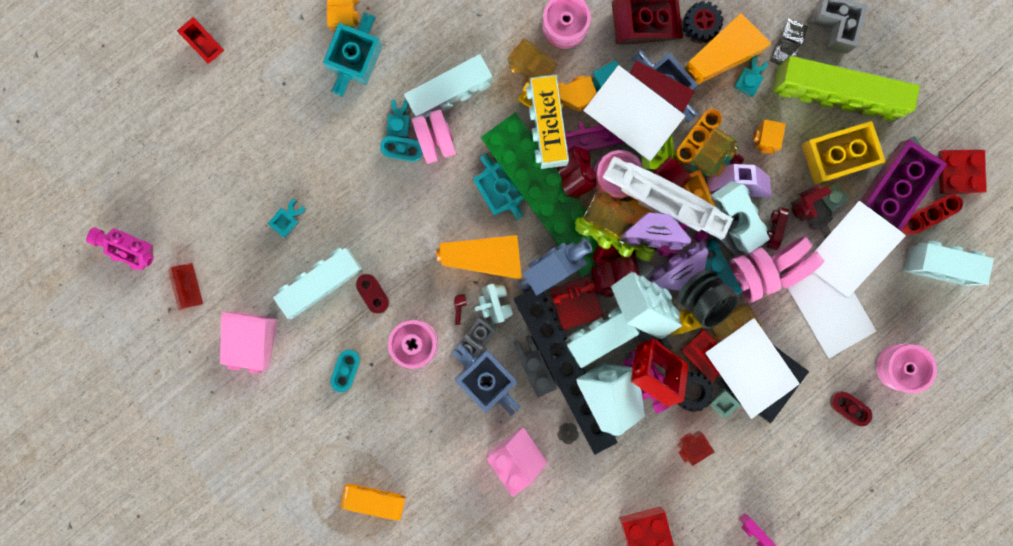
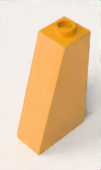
M740 13L694 56L684 69L699 85L760 55L771 42Z
M517 235L439 243L440 248L436 249L437 262L441 261L442 266L516 280L522 279Z

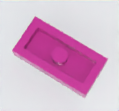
M746 513L739 518L744 524L741 528L749 537L754 535L758 539L757 546H776Z

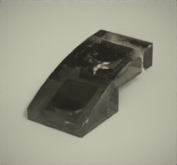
M788 18L770 62L781 65L789 56L796 57L808 26Z

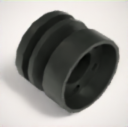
M705 269L692 276L684 284L679 292L678 302L689 313H693V317L705 329H710L723 322L734 311L739 302V296L727 284H723V280L711 269Z

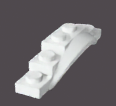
M615 156L612 158L603 176L604 179L621 187L620 191L639 200L638 204L655 213L671 215L677 223L681 222L698 232L704 230L721 240L725 238L734 219L720 212L719 208L678 185L632 163H626Z

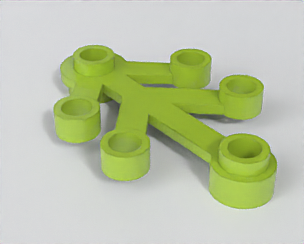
M605 216L602 221H593L589 217L576 219L575 230L584 236L591 235L603 248L608 249L612 244L624 257H630L635 249L636 256L647 262L651 261L655 254V248L648 247L646 243L632 246L627 244L626 241H620V236L631 227L630 225L625 224L622 229L612 230L616 221L609 216Z

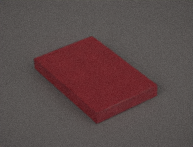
M637 60L630 71L632 76L681 113L684 112L695 92L691 88Z

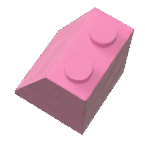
M222 312L220 364L227 365V369L240 370V367L248 368L249 373L261 374V371L269 370L277 319L239 312Z
M521 427L487 452V461L512 497L529 486L548 463L524 427Z

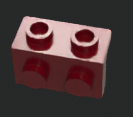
M816 185L799 193L801 198L791 202L793 215L797 219L799 218L800 221L817 216L818 213L812 203L832 193L828 185L822 188Z

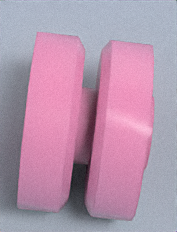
M550 0L544 9L542 22L543 35L547 41L560 49L574 48L582 43L587 35L591 19L588 5L584 0Z
M441 109L430 112L429 117L432 127H428L427 121L423 116L412 119L427 164L438 161L439 156L436 150L438 146L445 158L456 155L452 144L454 140Z
M611 151L599 159L592 168L596 174V186L593 189L605 200L617 201L629 197V195L620 191L621 187L603 178L614 156L626 163H632L643 168L637 156L629 151Z
M806 235L788 244L771 257L777 271H782L779 277L781 286L784 289L802 281L825 262L818 251L808 253L812 248V243Z
M758 247L749 254L747 253V257L739 255L730 260V268L743 290L741 294L748 302L753 303L761 299L763 292L771 295L781 289V281L776 266L762 247Z
M419 320L404 321L397 325L391 332L388 340L389 353L393 360L400 366L410 369L422 367L430 362L436 355L439 345L438 337L433 327ZM414 339L416 340V344L418 345L415 348H413L410 344L411 341Z
M897 343L881 351L877 358L876 371L881 382L890 389L918 393L932 385L936 378L937 365L932 354L922 346Z

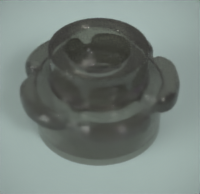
M563 423L559 427L557 435L559 440L565 444H572L573 441L578 439L579 432L573 423Z

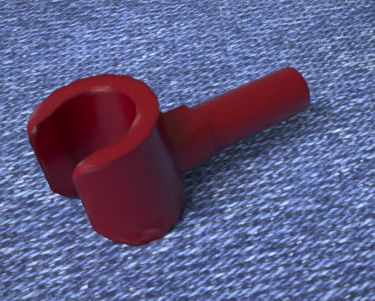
M465 294L457 295L454 298L456 311L455 325H460L461 307L467 306Z

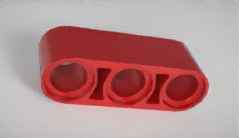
M956 194L943 196L918 208L909 218L913 224V229L911 230L908 227L907 221L901 232L906 236L917 234L958 213L963 207L961 197ZM946 201L950 203V209L946 207ZM927 211L931 212V220L927 217Z

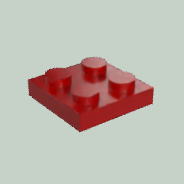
M941 150L938 152L939 159L947 163L939 175L940 194L987 192L985 150Z

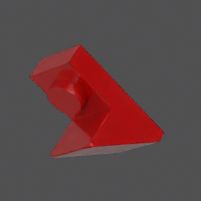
M191 17L177 29V32L207 64L224 51L205 27L194 17Z

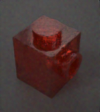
M700 431L684 435L680 439L681 442L677 444L680 449L677 453L684 463L688 462L692 466L715 452L704 434Z

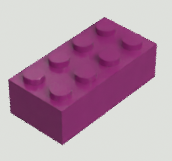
M910 139L902 141L897 145L860 199V202L901 231L947 163Z

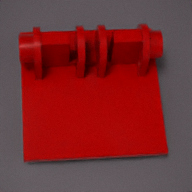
M590 276L549 290L563 330L604 317L595 292V285L591 281Z

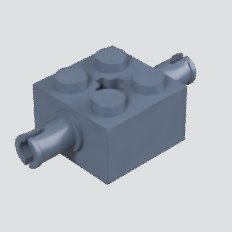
M642 50L631 58L634 63L637 60L692 90L698 86L670 53L654 64ZM689 103L683 112L685 115L684 119L689 123L699 114Z
M585 239L577 245L575 242L566 245L564 242L545 253L542 257L529 263L530 269L523 272L525 278L518 281L520 290L527 292L532 288L537 296L588 264L583 256L592 252L591 244Z
M460 343L457 349L462 354L456 349L451 352L464 366L463 370L455 377V382L485 413L494 404L499 402L510 416L515 414L510 405L516 411L521 406L508 394V391L518 383L517 380L487 348L477 357H473ZM482 376H485V377L490 376V378H489V379H490V383L487 384L486 382H484V383L482 384V378H481V377H482Z

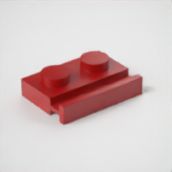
M702 329L680 351L712 383L720 373L706 355V352L718 343L705 329Z

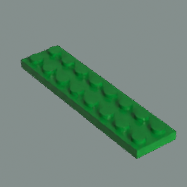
M515 112L481 136L480 139L557 246L564 242L566 245L573 242L577 245L584 239L591 244L592 252L583 256L588 264L576 271L580 278L592 271L591 268L602 264L595 263L592 259L598 245L597 241L591 235L584 236L575 230L577 218H591V216L579 199L566 195L562 186V177L556 167L541 169L540 163H536L535 150H538L537 141L533 142L531 132L518 114Z

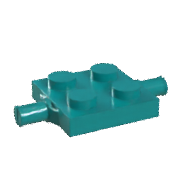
M488 153L480 156L479 158L486 169L480 175L474 177L473 181L492 214L495 216L502 211L511 210L516 220L522 218L524 215L518 204L524 198L498 163L493 164Z

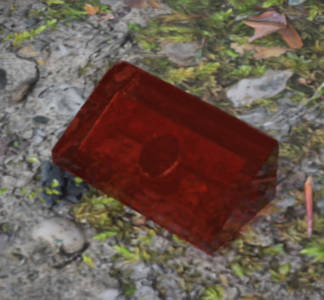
M193 263L170 267L168 273L178 310L202 305L203 301Z

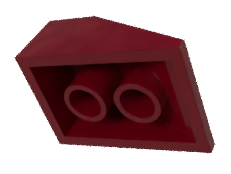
M614 0L611 2L616 44H642L683 38L679 0Z

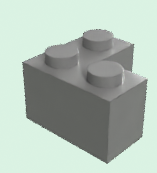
M819 0L817 2L812 23L832 28L827 49L848 54L857 47L868 5L851 0Z

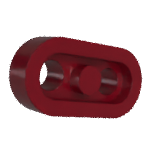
M778 207L777 210L772 211L770 217L772 225L771 229L767 231L770 240L765 242L767 243V248L779 249L788 221L789 209Z
M370 274L359 276L356 281V288L369 310L376 314L384 313L389 308L390 301L376 277ZM366 280L370 282V287L367 289L363 287V283ZM376 299L381 300V305L379 307H376L374 305V301Z
M837 391L831 396L830 405L832 409L852 424L863 427L872 421L873 414L871 409L850 393ZM840 398L843 399V404L841 406H839L838 400ZM858 411L861 412L860 418H856V413Z

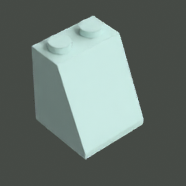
M602 363L577 378V384L603 432L611 433L615 436L622 435L645 417L641 388L631 382L633 367Z

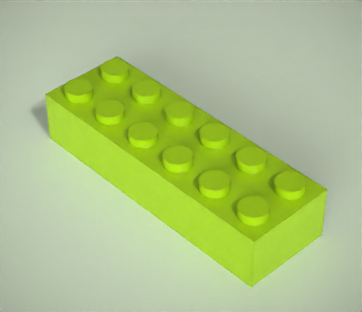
M789 56L777 68L772 92L778 93V96L782 98L795 97L804 103H811L813 101L820 103L822 107L831 108L835 106L841 108V111L844 112L857 111L866 117L879 116L883 117L884 121L895 122L915 111L920 85Z

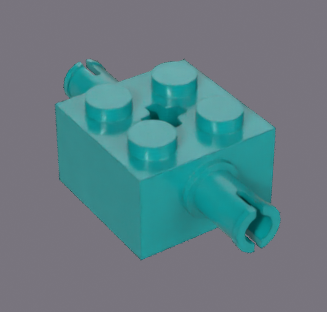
M363 12L357 29L341 23L338 24L322 62L328 70L338 74L331 92L335 95L339 94L340 97H344L350 80L367 85L383 47L379 38L369 35L376 17L371 14L367 16L368 13Z

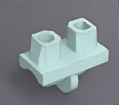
M494 284L482 287L484 296L478 297L480 306L474 307L475 311L482 310L484 318L490 316L492 324L504 322V319L513 315L509 304L500 307L498 298L507 296L504 285L494 286Z

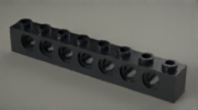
M533 289L514 298L513 300L594 455L617 444L618 442L615 438L617 436L603 431L593 432L591 430L592 424L596 422L592 411L583 413L581 406L586 400L582 392L578 394L571 392L572 384L576 383L577 378L586 372L583 367H578L575 362V358L565 342L568 339L562 327L558 329L555 323L558 318L552 308L548 310L545 304L548 299L544 291L536 296ZM533 305L542 307L543 313L540 317L535 318L531 315L530 309ZM544 324L551 325L553 332L550 336L545 337L541 334L540 329ZM556 343L560 344L563 348L562 353L558 356L552 355L550 351L551 346ZM564 363L572 365V372L568 375L561 373V366Z

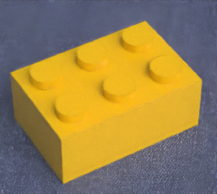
M872 121L811 139L801 145L814 185L886 162Z

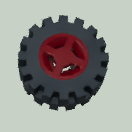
M701 1L699 4L695 3L688 9L682 23L684 25L683 31L686 32L687 38L691 37V41L694 42L696 40L698 41L697 43L701 44L702 42L707 43L713 40L718 35L723 26L724 18L721 16V9L717 10L718 6L716 4L712 6V2L708 1L706 4L705 1Z

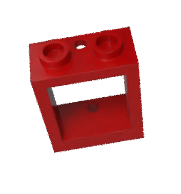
M651 338L636 346L631 382L669 407L684 401L689 364L654 338ZM652 361L666 370L664 383L650 374Z

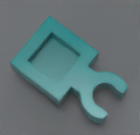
M757 56L750 61V69L746 67L743 69L733 87L750 97L755 95L764 78L759 73L765 70L768 62L765 61L761 67H758L756 65Z
M392 100L391 107L394 115L388 114L387 136L409 138L410 116L404 115L408 110L406 100H404L402 108H397L396 100Z
M292 199L289 202L287 211L281 207L267 223L283 238H286L299 223L295 217L302 215L306 211L304 206L299 210L294 209L295 204L298 202L296 199Z

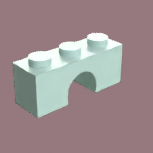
M731 181L710 195L720 212L730 217L736 213L739 215L737 226L729 232L737 250L749 254L770 240L767 234V227L760 220L758 209L751 202L749 190L744 184Z

